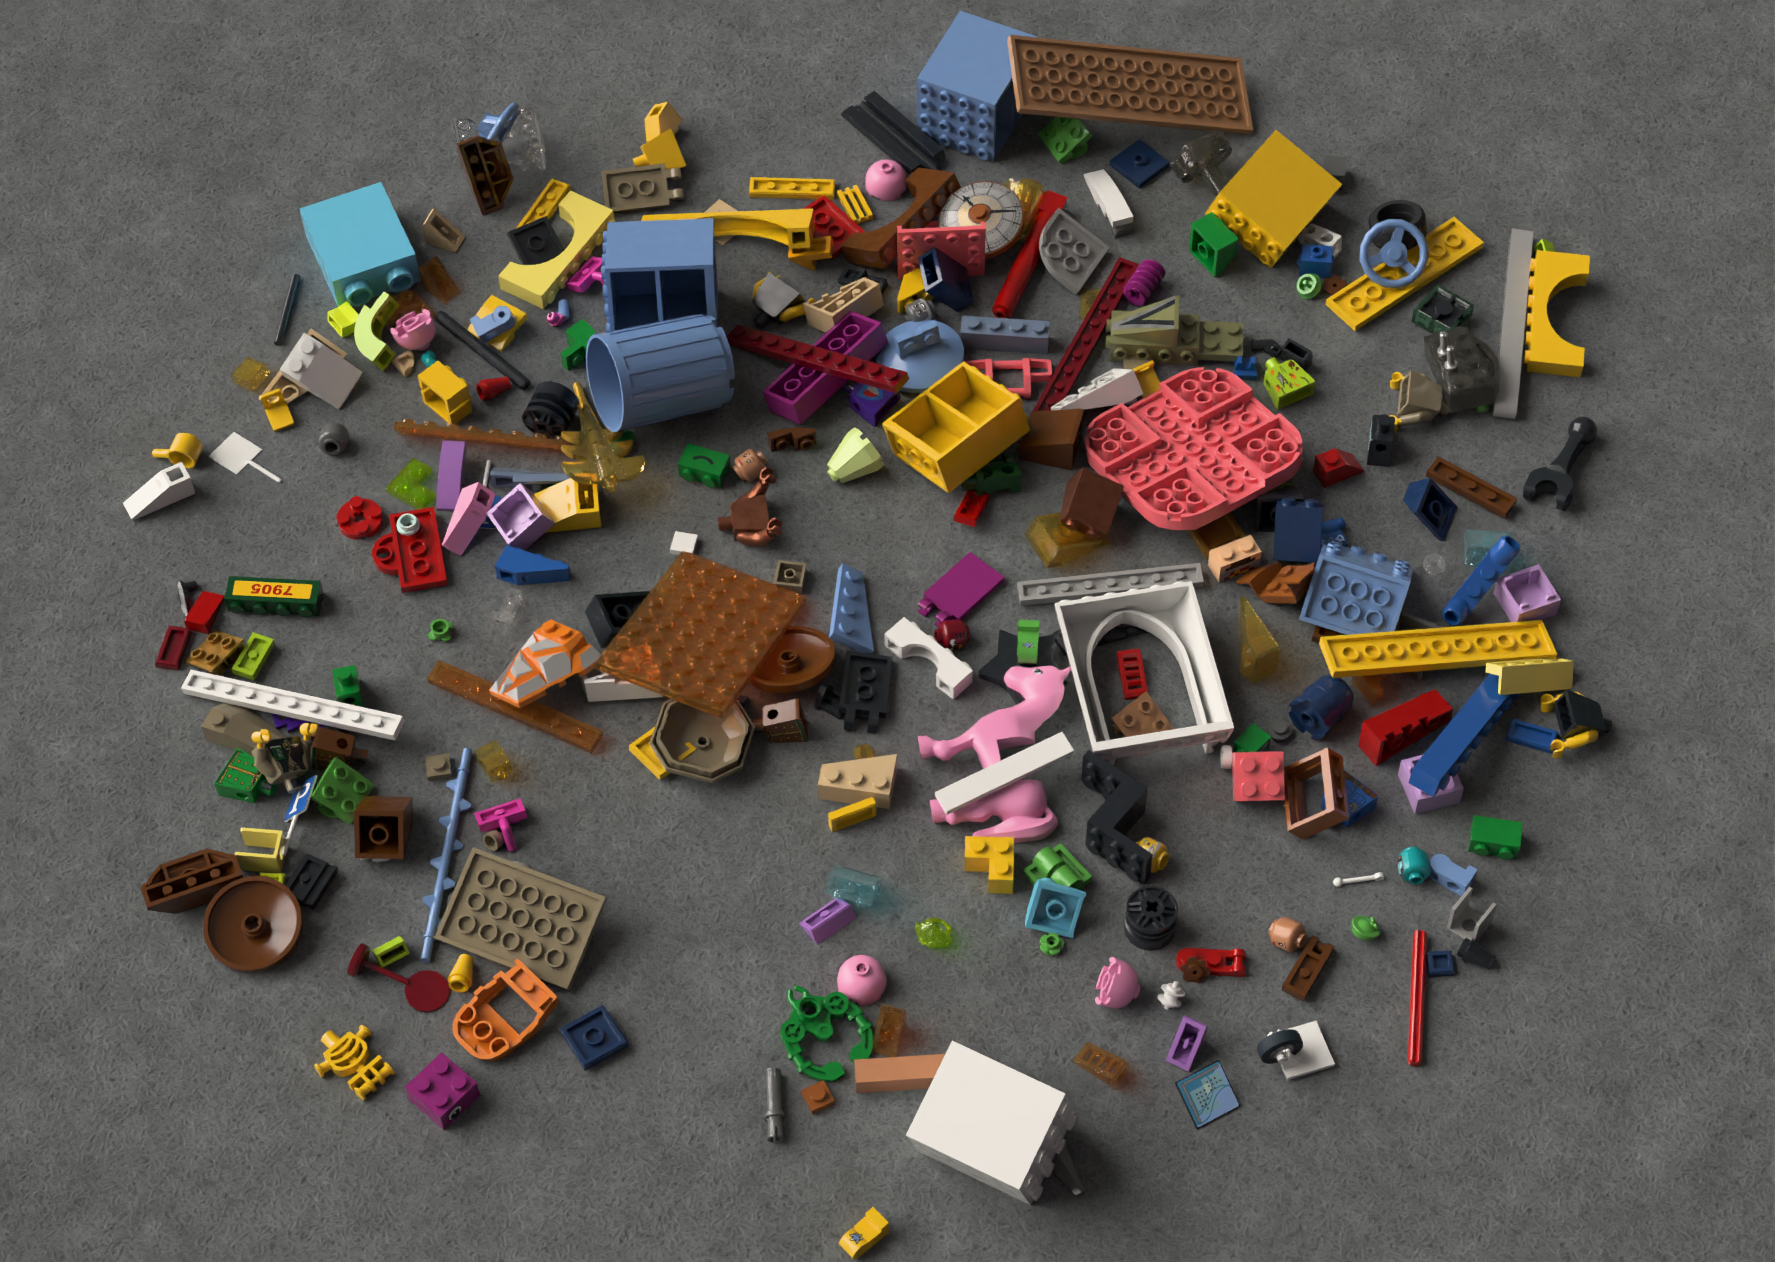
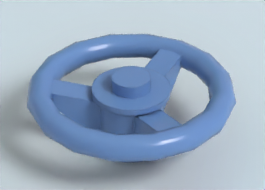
M511 103L501 115H492L487 112L477 128L480 136L503 143L517 118L519 104Z
M1387 219L1375 224L1365 234L1360 245V263L1364 273L1374 283L1385 288H1402L1412 284L1423 273L1428 262V245L1423 233L1414 224L1402 219ZM1395 228L1390 241L1381 248L1380 253L1368 257V248L1372 239L1380 231ZM1404 230L1413 235L1420 248V258L1416 267L1406 259L1407 249L1401 243ZM1384 262L1391 267L1399 266L1409 275L1399 280H1390L1379 276L1371 266Z

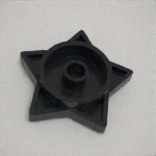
M1000 630L998 654L978 671V677L1000 685L1009 692L1016 705L1025 701L1026 699L1019 692L1006 685L1004 676L1014 666L1029 668L1054 666L1061 670L1053 660L1054 634L1039 637L1037 664L1018 663V636ZM1067 677L1063 681L1064 686L1067 685Z

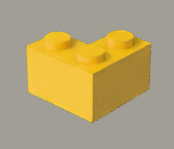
M965 836L964 871L989 872L988 893L1013 894L1014 837Z

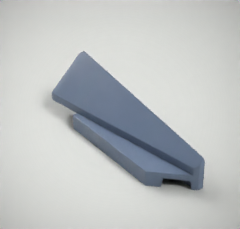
M494 467L490 471L493 488H515L521 483L534 494L572 477L585 476L582 473L555 474ZM597 478L598 492L602 493V478Z

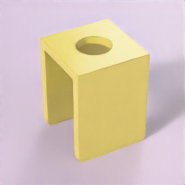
M241 828L240 832L245 846L275 848L273 855L235 852L240 869L281 873L285 856H282L281 853L286 841L283 831Z

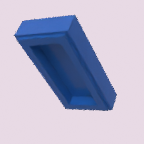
M1512 718L1505 741L1552 754L1553 750H1550V745L1553 740H1556L1558 731Z

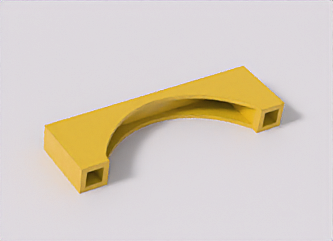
M813 209L643 215L641 221L713 218L714 236L749 235L764 237L789 246V249L811 248L815 231Z

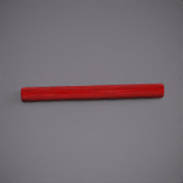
M1424 930L1414 931L1412 950L1408 1064L1416 1067L1421 1065L1423 1050L1427 932Z

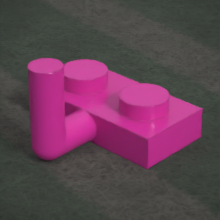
M592 256L565 283L568 290L583 293L590 288V285L595 280L601 281L602 285H604V279L601 276L602 258Z
M520 798L474 813L481 833L496 830L500 827L507 850H516L517 847L510 824L518 823L527 818Z

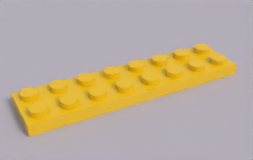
M1452 217L1426 234L1428 262L1423 273L1412 284L1402 288H1385L1374 283L1364 274L1327 298L1325 305L1350 328L1356 331L1482 249L1484 242L1457 218ZM1418 245L1407 250L1406 258L1416 267L1420 258V248ZM1384 262L1373 269L1379 276L1390 280H1399L1409 275L1399 266L1391 267Z

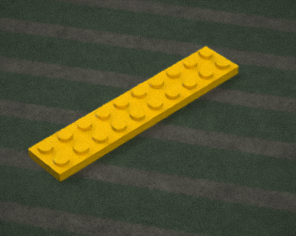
M1542 620L1321 637L1319 641L1332 678L1486 666V663L1557 657V652Z

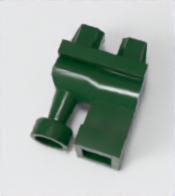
M1012 453L1002 455V459H992L961 483L963 491L975 490L976 496L983 495V492L993 493L1001 489H1010L1012 493L1021 492L1022 473L1017 463L1014 462Z

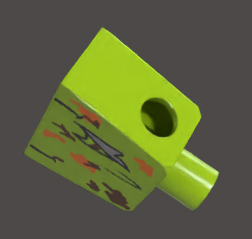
M1273 357L1265 363L1267 370L1265 371L1264 385L1277 410L1313 395L1315 380L1294 360H1288L1280 364Z

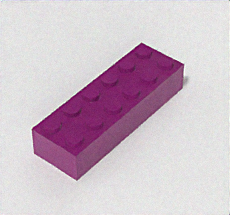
M849 311L813 346L869 361L889 342L881 322ZM792 364L762 393L770 412L801 425L841 388L848 379Z

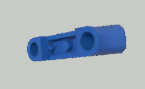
M1502 536L1486 553L1482 561L1445 605L1442 611V618L1447 624L1455 627L1461 626L1479 601L1520 552V545L1515 539L1510 536Z

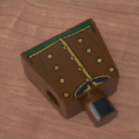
M799 699L766 705L763 707V718L751 720L755 726L754 734L765 732L769 743L808 742V721Z
M317 726L312 746V769L326 770L332 759L336 757L350 767L352 762L366 764L368 750L355 748V737L353 735Z

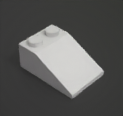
M303 333L280 368L284 377L337 409L341 408L363 374L358 368L306 333Z

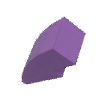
M442 441L436 510H455L465 478L464 468L467 456L465 441Z

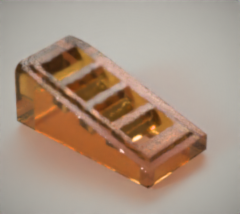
M1086 1042L1073 1059V1063L1113 1089L1117 1087L1129 1071V1063L1089 1042ZM1088 1051L1092 1052L1093 1054L1087 1061L1083 1060ZM1097 1056L1100 1057L1101 1059L1097 1062L1096 1065L1092 1064V1062L1096 1059ZM1105 1061L1108 1062L1105 1069L1100 1068ZM1114 1066L1116 1070L1113 1073H1110L1109 1071Z

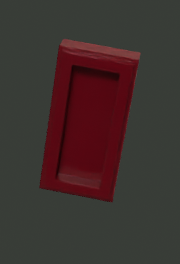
M168 626L155 662L156 668L179 671L192 635L191 628Z

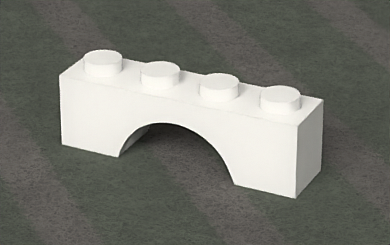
M903 617L885 633V647L899 658L921 656L931 660L938 669L936 673V687L953 700L972 683L973 670L969 664L957 659L951 650L939 645L933 636L921 631L915 622H910Z

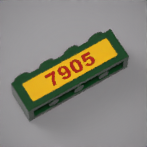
M229 576L224 600L227 610L236 614L252 612L258 615L271 613L280 616H288L290 614L311 617L320 615L324 592L321 581Z

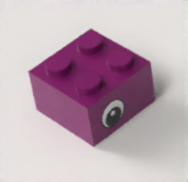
M442 1052L405 1086L408 1100L443 1130L480 1096L477 1082Z

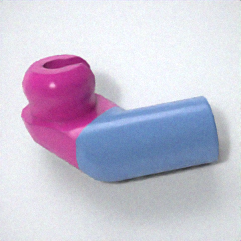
M565 299L558 302V312H552V315L548 314L547 321L551 326L558 327L569 319V301Z

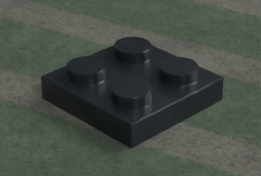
M547 216L507 233L522 265L545 263L564 251Z

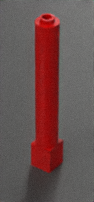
M1050 190L1047 191L1039 207L1038 215L992 307V312L996 318H1012L1041 258L1039 250L1041 232L1058 208L1065 211L1068 197Z

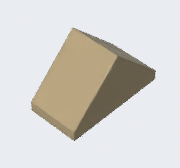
M435 209L431 210L423 223L425 240L428 245L456 252L465 238L457 228Z

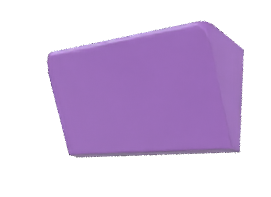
M837 897L799 924L818 945L856 919L851 905Z

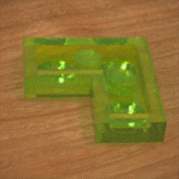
M412 458L385 488L386 493L417 510L427 508L435 499L436 494L434 491L421 485V483L432 472L431 467Z

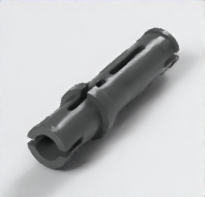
M773 1067L765 1070L767 1141L773 1143V1137H775V1143H780L784 1140L782 1122L785 1119L781 1100V1070L775 1067V1073L773 1074Z

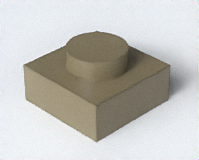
M449 753L425 757L428 781L452 778Z

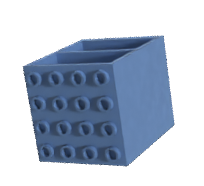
M959 11L917 78V127L933 141L940 143L944 147L949 146L962 153H969L982 160L994 162L1022 116V113H1017L1007 39L1010 35L1037 36Z
M713 218L608 222L607 231H603L604 242L601 276L604 279L603 298H605L606 332L696 314L714 317L716 321L713 324L716 328L718 327V284Z

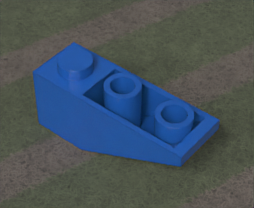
M506 545L495 565L497 579L516 585L565 582L571 579L570 566L563 561L548 559L541 554H533L519 547L514 548Z

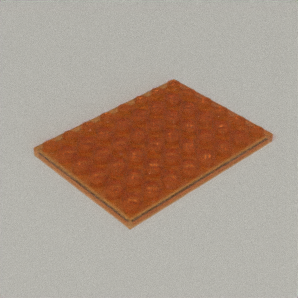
M682 551L595 662V669L723 719L806 604L807 597L693 553Z

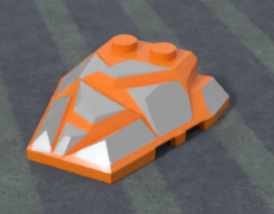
M550 619L531 635L516 657L489 689V692L492 696L522 708L547 695V688L557 683L561 688L567 684L566 678L576 673L579 677H582L604 660L602 655L592 645L586 643L581 632Z

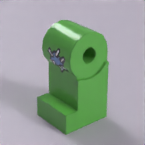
M1018 620V663L1037 664L1040 620Z

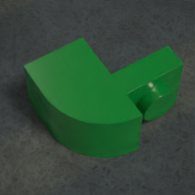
M583 319L566 330L569 347L561 352L562 366L567 370L574 366H579L583 359H586L588 340L592 335L596 334L594 329Z

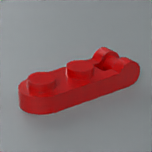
M1183 948L1176 956V966L1180 971L1181 966L1186 964L1187 959L1193 956L1198 960L1203 959L1206 961V967L1209 968L1210 975L1244 977L1246 974V967L1243 965V961L1246 960V951L1243 949ZM1226 961H1233V965L1227 966Z

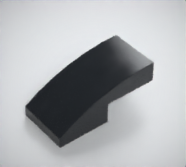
M850 265L846 266L838 278V283L845 286L865 277L879 283L881 294L888 287L887 279L870 276L867 274L866 269Z

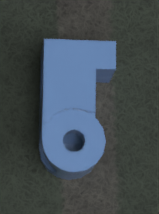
M498 306L492 314L482 319L476 315L470 318V321L478 337L485 344L511 329L516 323V317L508 307Z
M1437 854L1430 860L1431 874L1429 877L1438 884L1462 896L1475 881L1478 869L1470 865L1467 869H1464L1451 862L1450 858L1446 855Z

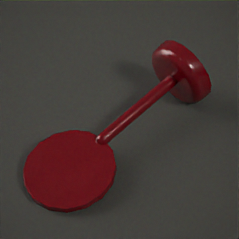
M364 943L357 947L351 958L347 970L349 976L357 977L367 967L405 984V999L416 1011L424 1013L435 1011L441 1008L448 999L450 993L449 984L444 976L438 972L431 970L419 971L407 979L369 962L370 948Z

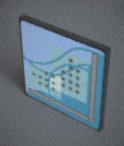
M1219 1060L1175 1082L1196 1129L1240 1107L1239 1101Z

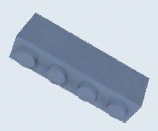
M962 316L960 338L964 349L1048 354L1050 321Z

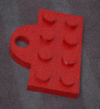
M429 507L390 514L392 533L379 538L372 548V557L376 568L388 575H399L402 593L448 585L435 508ZM410 513L418 518L420 527L416 533L402 535L398 532L396 524L399 517L403 514ZM382 553L390 554L385 559H381L378 557Z

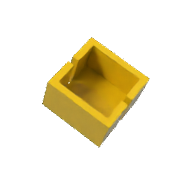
M436 361L418 375L423 402L452 427L472 412V400L468 391L469 385L463 378H458L449 366H444L441 362Z

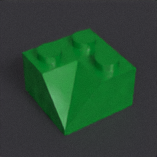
M1211 212L1191 223L1189 252L1216 278L1237 254L1239 239L1234 232H1231L1225 226L1222 219L1217 218Z

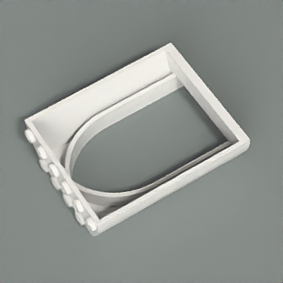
M1178 581L1171 585H1154L1146 589H1130L1127 592L1121 593L1110 592L1102 596H1086L1082 599L1062 600L1055 603L1056 614L1093 753L1114 766L1116 758L1203 744L1205 754L1212 753L1214 751L1213 747L1220 741L1224 743L1234 730V725L1192 581ZM1120 624H1127L1144 629L1165 643L1176 657L1182 670L1197 726L1110 740L1091 669V656L1101 638L1114 627Z

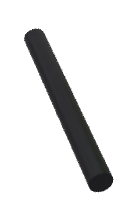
M293 274L274 341V344L277 346H283L301 278L298 274Z

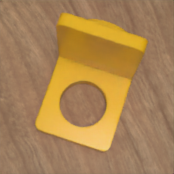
M1153 360L1133 369L1143 392L1142 398L1159 391L1160 381L1153 368Z
M280 388L259 396L274 432L294 425L293 418ZM272 396H278V398L273 401H267V399Z

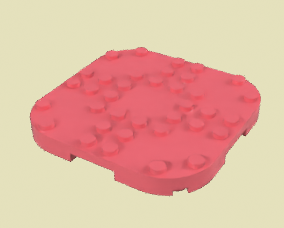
M1204 367L1192 368L1159 383V391L1128 407L1121 403L1097 416L1088 425L1087 434L1084 437L1086 458L1090 466L1099 475L1123 485L1124 488L1121 496L1145 519L1157 527L1170 530H1196L1257 498L1258 495L1264 494L1291 479L1298 472L1303 461L1302 438L1297 428L1280 413L1274 415L1253 396V389L1237 375L1217 368L1216 372L1213 370L1204 371Z

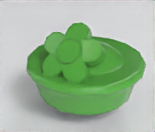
M1313 273L1304 274L1297 281L1298 294L1304 299L1315 297L1322 287L1320 277Z
M1356 916L1352 920V932L1363 941H1372L1381 933L1380 927L1373 917Z

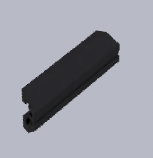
M871 92L864 97L865 101H862L859 106L856 105L854 107L851 105L841 113L843 118L892 160L899 163L910 175L917 168L941 171L946 157L943 148L877 92Z

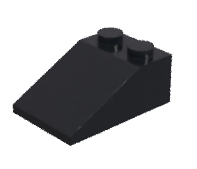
M655 591L596 594L585 610V614L601 649L621 647L671 629L670 622Z

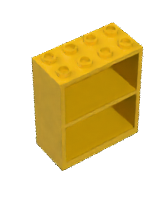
M1275 130L1219 192L1205 215L1213 212L1217 218L1222 219L1225 226L1237 235L1239 243L1246 250L1253 253L1263 264L1272 268L1296 241L1298 236L1328 204L1342 183L1280 132Z
M964 361L882 423L893 454L947 493H950L1030 431L1027 422L1028 416L1023 410V401L1016 393H1011L1004 385L997 384L989 375L985 376L975 366L971 367Z

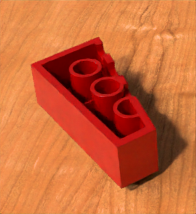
M1436 689L1423 693L1419 697L1363 721L1358 747L1377 766L1451 721L1453 708Z

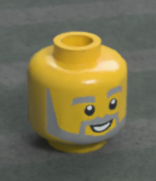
M1145 837L1140 842H1136V844L1153 854L1151 873L1165 868L1169 860V853L1165 844L1150 837Z

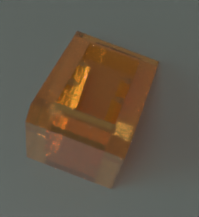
M434 256L419 267L422 287L442 304L460 293L438 256Z
M881 1004L872 1043V1052L888 1057H896L906 1028L905 1009Z

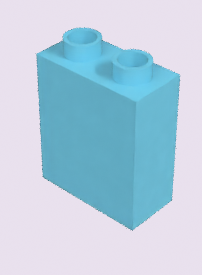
M382 182L300 208L307 240L338 307L346 301L351 306H362L368 303L372 297L381 295L383 292H404L414 283L421 281L415 252Z

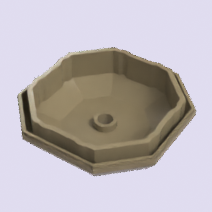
M691 689L663 703L650 746L666 772L713 784L742 770L755 726L738 700ZM690 742L696 750L679 761L678 757L689 749L684 743ZM698 742H706V744L700 745Z

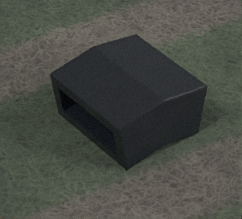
M1288 338L1281 348V360L1284 362L1294 360L1306 371L1312 364V351Z

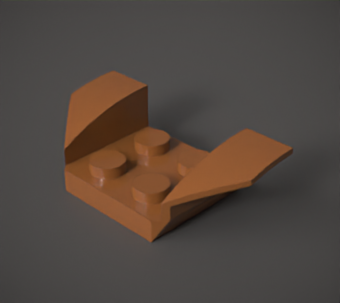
M1279 562L1256 567L1244 573L1236 581V584H1249L1257 597L1265 603H1297L1309 589L1316 563L1283 567Z

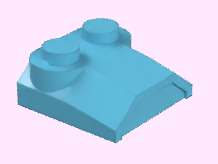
M1051 878L1038 879L1034 885L1027 908L1025 927L1073 938L1086 892L1057 884Z

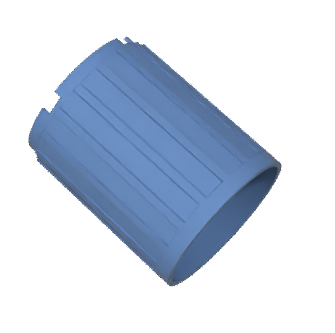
M696 314L592 335L588 340L586 349L587 376L596 410L604 425L610 431L618 432L720 408L722 404L728 403L734 393V388H729L730 379L735 378L731 349L722 327L716 328L713 324L716 319L710 315Z

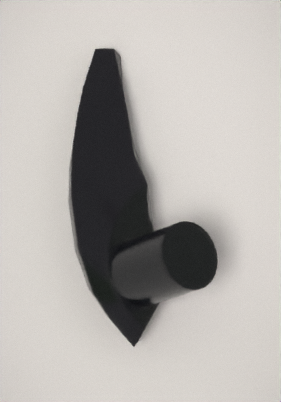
M179 580L177 584L179 601L185 616L190 611L188 592L198 589L195 580L187 583Z

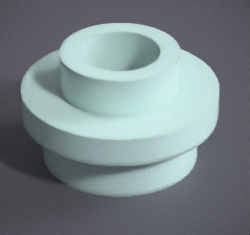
M406 513L399 517L396 526L398 532L402 535H412L419 530L420 523L413 514Z

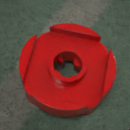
M360 496L352 497L349 502L339 509L336 516L341 533L355 540L360 539V537L375 535L383 524L382 510L379 505L370 499H362ZM364 516L365 520L356 522V517Z

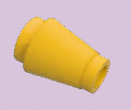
M460 955L448 977L449 987L453 991L466 992L472 986L473 958L470 955Z

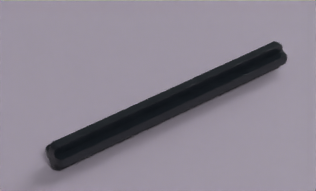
M443 311L437 313L435 321L501 374L507 376L520 389L525 390L528 388L530 380L447 313Z

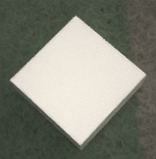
M675 531L670 554L693 558L698 535Z

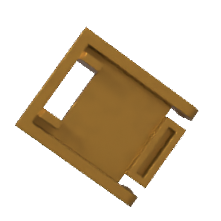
M1230 512L1196 530H1186L1205 559L1209 558L1210 550L1246 536Z

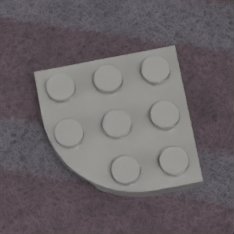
M1060 208L1055 211L1043 228L1039 240L1040 255L1048 272L1075 295L1110 248Z

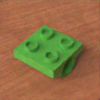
M1055 117L1038 133L1061 164L1069 158L1075 159L1084 155L1088 149L1086 142L1093 136L1081 119Z
M336 757L332 759L312 792L311 799L318 803L317 808L323 815L333 819L339 818L346 824H351L354 820V810L364 796L370 794L375 784Z
M1061 843L1053 849L1050 846L1043 848L1036 854L1033 863L1023 870V875L1033 886L1038 879L1051 878L1057 884L1080 890L1092 881V875Z

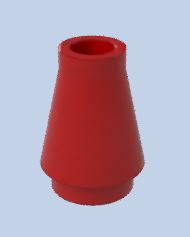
M507 376L484 379L476 384L479 398L481 400L487 399V401L511 389V383Z

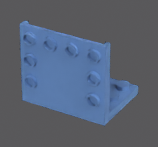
M1336 539L1324 540L1299 620L1346 635L1395 631L1411 583L1413 567L1409 566L1410 563L1400 559H1396V562L1388 560L1386 555L1374 552L1373 555L1365 553L1364 548L1355 545L1349 548L1343 546V542Z

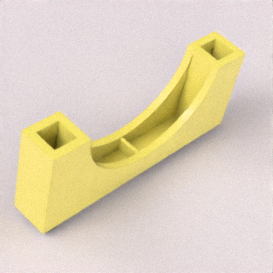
M569 191L559 203L560 218L568 222L574 230V236L569 246L560 255L545 263L520 265L510 262L498 276L500 289L544 309L548 303L551 304L554 301L557 292L565 288V283L572 274L574 275L579 270L581 263L589 259L596 245L599 246L602 243L603 231H607L608 222H615L612 209L573 191Z

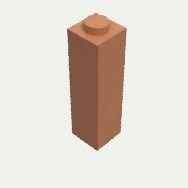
M945 1054L854 1060L856 1093L929 1089Z

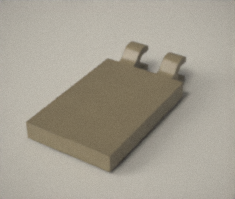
M664 163L601 171L605 206L612 209L614 213L670 207L669 201L684 200L683 188L668 190L667 180H682L680 168L665 169Z

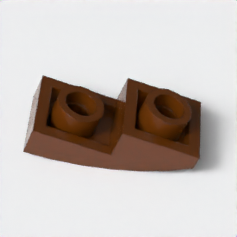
M785 428L767 433L768 446L771 452L784 450L791 445L795 451L807 450L816 445V431L814 428Z

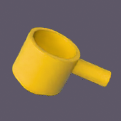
M179 433L175 436L170 449H153L152 455L154 458H168L174 465L182 462L185 468L191 469L198 460L203 444L193 434Z

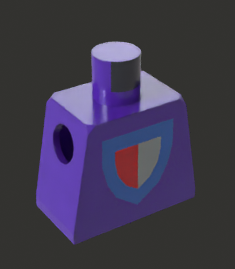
M848 380L844 387V391L850 394V408L873 427H876L900 401V390L897 393H893L852 380Z

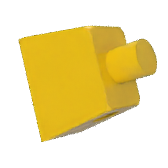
M671 128L640 146L643 155L632 159L635 167L664 163L665 169L683 168L686 166Z

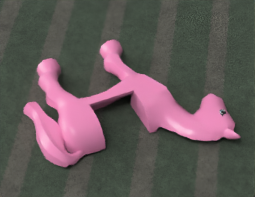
M1054 666L1011 667L1006 672L1004 681L1009 688L1019 692L1026 700L1015 706L996 710L980 718L969 730L955 739L938 741L928 736H918L921 759L936 757L946 761L961 751L973 748L984 769L1001 761L999 754L1001 749L1035 744V731L1059 708L1064 695L1063 681L1070 673L1071 667L1059 670ZM1019 780L946 815L937 799L930 800L934 824L945 821L950 825H956L961 822H984L992 815L998 816L1002 821L993 827L977 831L972 836L1014 837V843H1023L1044 839L1058 826L1057 817L1047 806L1044 785L1038 780Z

